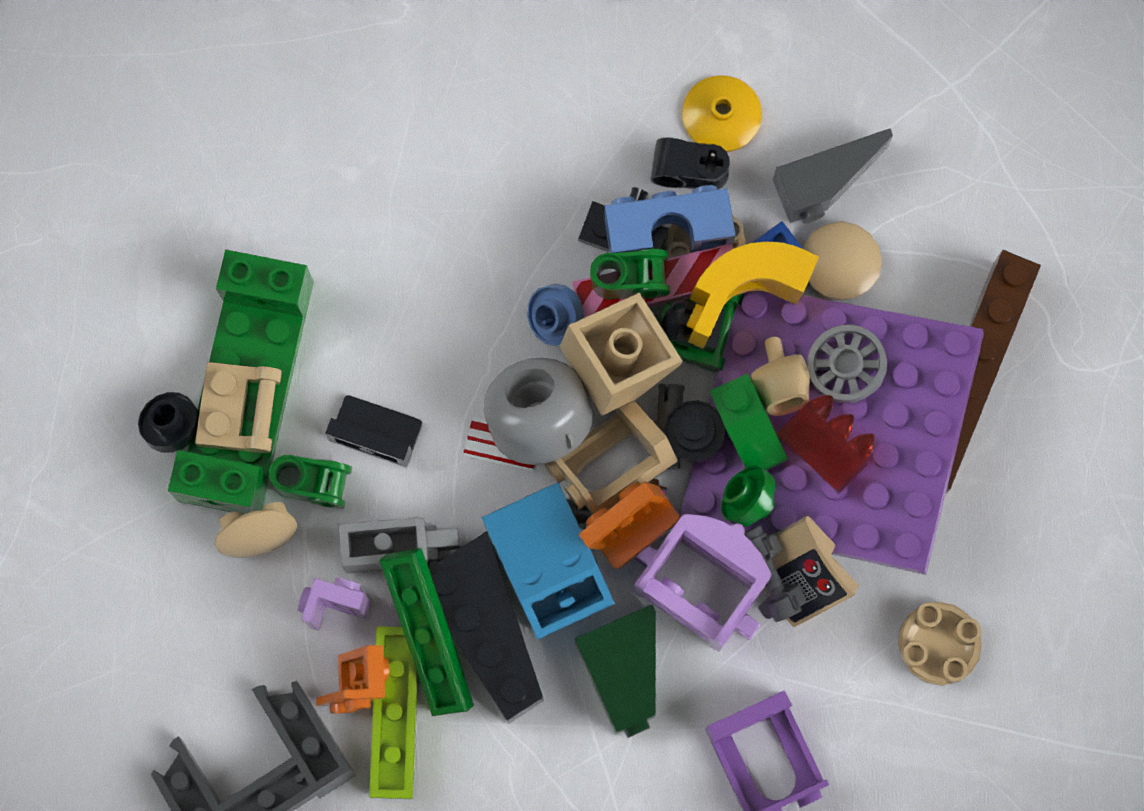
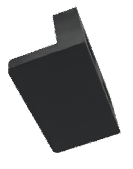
M346 395L337 419H330L325 434L330 442L407 468L422 428V421L377 404Z

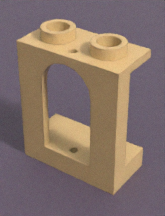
M634 400L617 408V414L589 432L581 445L570 454L559 460L545 463L547 470L556 482L560 483L564 480L568 484L565 491L578 509L586 506L592 515L603 508L609 510L621 501L619 494L635 482H640V484L644 481L649 482L678 462L668 438ZM633 434L651 456L608 486L598 491H588L577 478L580 471L597 457Z

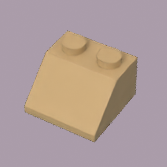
M640 293L568 325L560 345L561 351L582 380L587 393L601 415L636 400L682 363L681 357Z

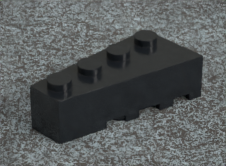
M486 531L431 566L429 571L452 637L503 717L510 724L542 703L544 698L488 532Z

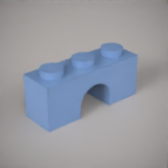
M707 185L695 188L692 193L676 195L674 191H664L654 194L652 199L636 201L634 197H621L613 200L610 205H605L604 209L609 253L653 249L652 233L658 227L666 224L677 225L686 231L690 239L692 253L730 243L733 244L736 236L728 188L717 190L716 186Z

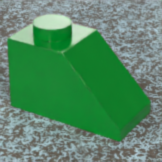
M748 373L710 390L724 426L745 468L756 465L764 470H768L789 460L765 405L760 399Z

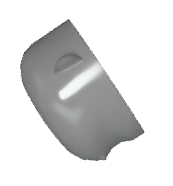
M529 358L514 363L496 376L489 385L484 399L483 412L485 421L489 426L488 429L491 431L495 445L507 458L518 463L533 465L559 460L581 445L592 425L593 412L582 380L570 366L556 359ZM536 402H543L535 407L527 408Z

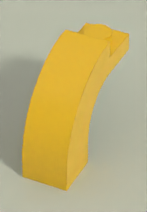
M779 242L750 243L723 254L705 270L690 296V300L697 302L686 325L694 329L688 342L703 349L723 306L732 297L740 293L764 291L796 305L805 291L819 256L799 247Z

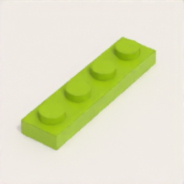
M377 626L376 645H383L384 656L387 657L389 662V676L385 682V698L373 701L369 798L414 799L418 673L402 627Z

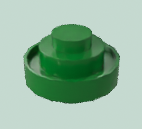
M752 465L747 466L728 481L723 492L721 501L723 517L733 524H741L743 527H747L759 519L768 516L774 507L775 480L772 474L759 466Z

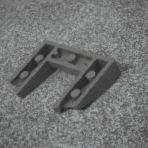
M297 681L291 682L293 693L268 696L265 685L256 686L252 689L292 758L221 803L186 744L178 736L172 740L169 747L179 754L166 774L163 776L153 770L151 776L171 811H294L316 796L321 799L355 777L356 774Z

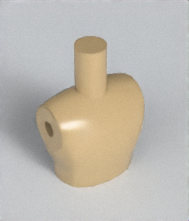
M770 337L765 341L769 363L756 369L751 374L760 399L765 405L766 411L773 416H782L798 411L809 403L810 374L801 354L785 357L781 339L779 337Z

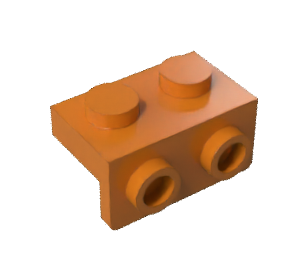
M645 481L642 484L640 482L631 484L619 494L621 501L609 510L603 508L590 516L586 521L588 527L578 535L588 548L601 550L614 569H621L673 528L681 518L659 486Z
M367 645L338 655L339 691L316 697L317 706H330L331 714L354 713L356 710L370 709L371 701L385 698V682L389 676V662L387 657L384 656L383 645Z

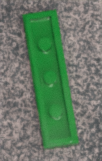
M422 548L386 554L379 561L431 715L438 716L469 711L474 706Z

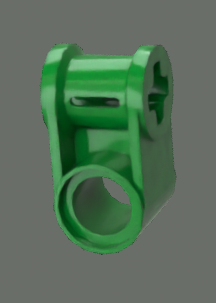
M643 249L635 252L600 254L594 259L590 267L592 288L598 296L610 300L629 298L637 293H640L643 299L665 297L670 294V286L665 281L664 264L668 260V252L662 249ZM649 268H652V280H649ZM606 269H614L621 275L616 282L611 284L603 283L598 279L599 274Z
M282 455L271 463L269 479L274 490L280 496L307 501L323 507L343 509L345 501L342 499L346 476L352 473L353 467L331 460H315L293 455ZM287 467H293L300 471L299 480L291 486H284L278 482L279 473ZM332 477L330 491L328 492L330 478Z

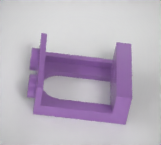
M785 690L705 728L743 811H782V807L794 801H797L799 807L802 808L823 798L820 789L829 786L827 779L823 780L790 710L792 705ZM767 718L770 719L796 778L795 787L792 792L780 800L767 799L759 793L731 736Z

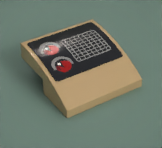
M808 515L775 533L783 549L776 558L772 559L783 585H799L807 601L801 606L802 611L786 618L793 627L855 595L859 585L831 556L835 544ZM764 587L765 592L770 596L766 587Z

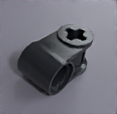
M669 137L657 139L650 180L656 185L667 188L695 189L701 186L713 185L719 190L723 188L729 178V155L725 149L715 144L688 142ZM708 163L716 164L714 173L706 172Z

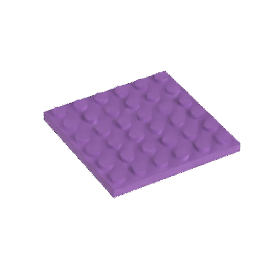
M743 292L742 304L736 306L722 357L726 359L723 371L718 370L713 389L747 373L751 377V374L756 369L769 363L765 341L770 337H779L781 339L785 357L801 354L807 364L809 351L821 334L836 326L857 325L871 331L880 340L887 357V373L883 382L866 399L856 403H838L822 395L810 379L809 403L804 408L782 416L769 414L789 460L766 470L772 474L775 480L774 507L768 516L759 519L750 526L744 527V532L761 525L767 535L777 533L808 515L835 544L832 552L833 555L927 575L984 336L983 329L803 295L795 305L768 292ZM853 334L845 336L846 345L851 344L854 337ZM831 338L827 341L828 345L833 349L838 348L835 339ZM867 338L862 340L859 351L870 344ZM821 352L818 353L816 358L829 359L830 357ZM874 353L865 360H877L879 354ZM819 369L816 375L821 377L831 369ZM863 370L871 377H876L878 370ZM856 377L859 390H863L868 386ZM837 378L828 383L825 388L832 390ZM848 380L841 394H850ZM711 396L709 404H711L714 408L717 409L714 400ZM727 430L723 448L715 457L706 462L693 463L680 516L684 514L708 516L723 521L730 526L734 525L723 517L721 501L728 481L743 470L745 466Z

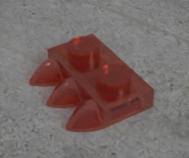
M824 395L806 403L776 434L839 494L868 465L867 459L874 448L875 435L873 433L862 434L847 442L846 440L853 429L854 416L852 414L840 415L826 423L832 411L833 396Z

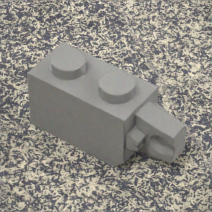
M413 517L339 524L341 563L346 573L382 570L379 559L390 553L422 548L427 565L430 566V561L439 560L438 551L460 549L458 529L437 530L436 522H425L424 518Z

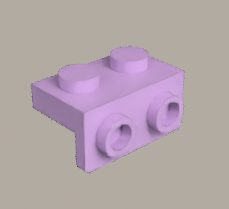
M336 577L334 584L314 578L312 588L305 587L302 592L298 611L303 613L302 621L309 628L319 631L326 607L367 619L371 602L363 593L364 590L360 588L358 583Z

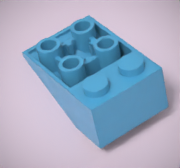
M558 482L481 517L537 640L615 604L590 548L586 546L578 535L582 531Z

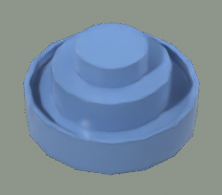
M552 284L539 288L532 294L527 306V318L531 330L539 340L545 344L556 346L561 344L568 325L584 318V310L581 300L572 289L566 285Z

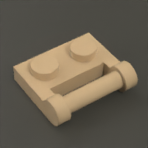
M207 362L195 444L198 447L270 453L272 439L268 438L275 385L280 384L282 371L273 367H249ZM249 382L259 383L252 436H241Z

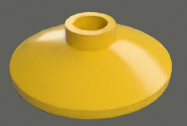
M725 75L708 77L694 85L688 92L682 108L684 128L694 142L715 144L721 146L727 152H733L746 146L757 134L762 119L761 104L754 90L742 80ZM719 104H726L729 106L730 112L720 114L716 111L715 107Z

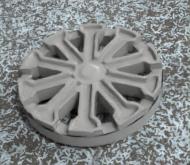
M840 325L825 331L816 339L809 351L807 368L815 388L826 398L838 403H856L866 399V397L873 394L881 386L887 373V357L882 343L871 331L857 325ZM847 334L854 335L850 345H846L845 342ZM831 338L835 339L838 348L833 349L828 345L827 341ZM867 338L870 344L859 351L862 340ZM823 352L830 358L817 359L816 357L818 353ZM874 353L879 354L877 360H865ZM819 369H831L821 377L816 375ZM863 370H878L876 377H871ZM856 377L868 386L863 390H859ZM837 378L832 390L825 388L828 383ZM848 380L851 392L850 394H841Z

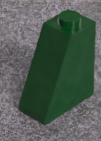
M653 604L576 637L574 641L615 735L625 732L627 738L650 729L648 721L656 715V611Z

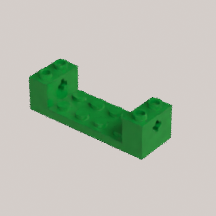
M225 249L216 290L223 300V305L209 362L249 367H273L282 371L280 384L275 385L268 438L272 439L271 452L254 453L198 447L195 444V437L193 442L189 444L188 452L177 450L168 492L178 502L226 512H241L243 514L262 509L269 479V468L274 458L314 284L307 265ZM249 382L241 436H252L259 383ZM201 393V397H200V401H199V405H198L199 413H200L202 393Z

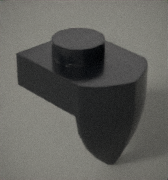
M685 299L676 301L666 311L662 319L663 330L670 342L714 353L725 310H721L710 337L702 349L688 342L694 329L686 326L697 303L686 301Z

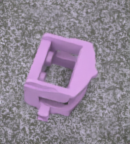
M684 514L658 551L649 546L634 558L646 568L635 582L633 592L640 598L644 597L711 644L710 647L719 652L734 630L751 640L761 624L746 614V612L771 578V572L762 554L744 536V527L741 524L730 526L723 521L708 516ZM681 542L749 589L724 626L717 622L720 616L710 607L701 602H698L695 607L682 597L685 591L673 581L665 577L661 582L655 579Z

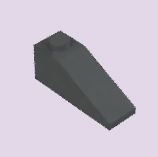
M891 128L776 167L773 182L789 222L801 220L805 224L822 218L825 215L824 211H827L888 148L893 137Z

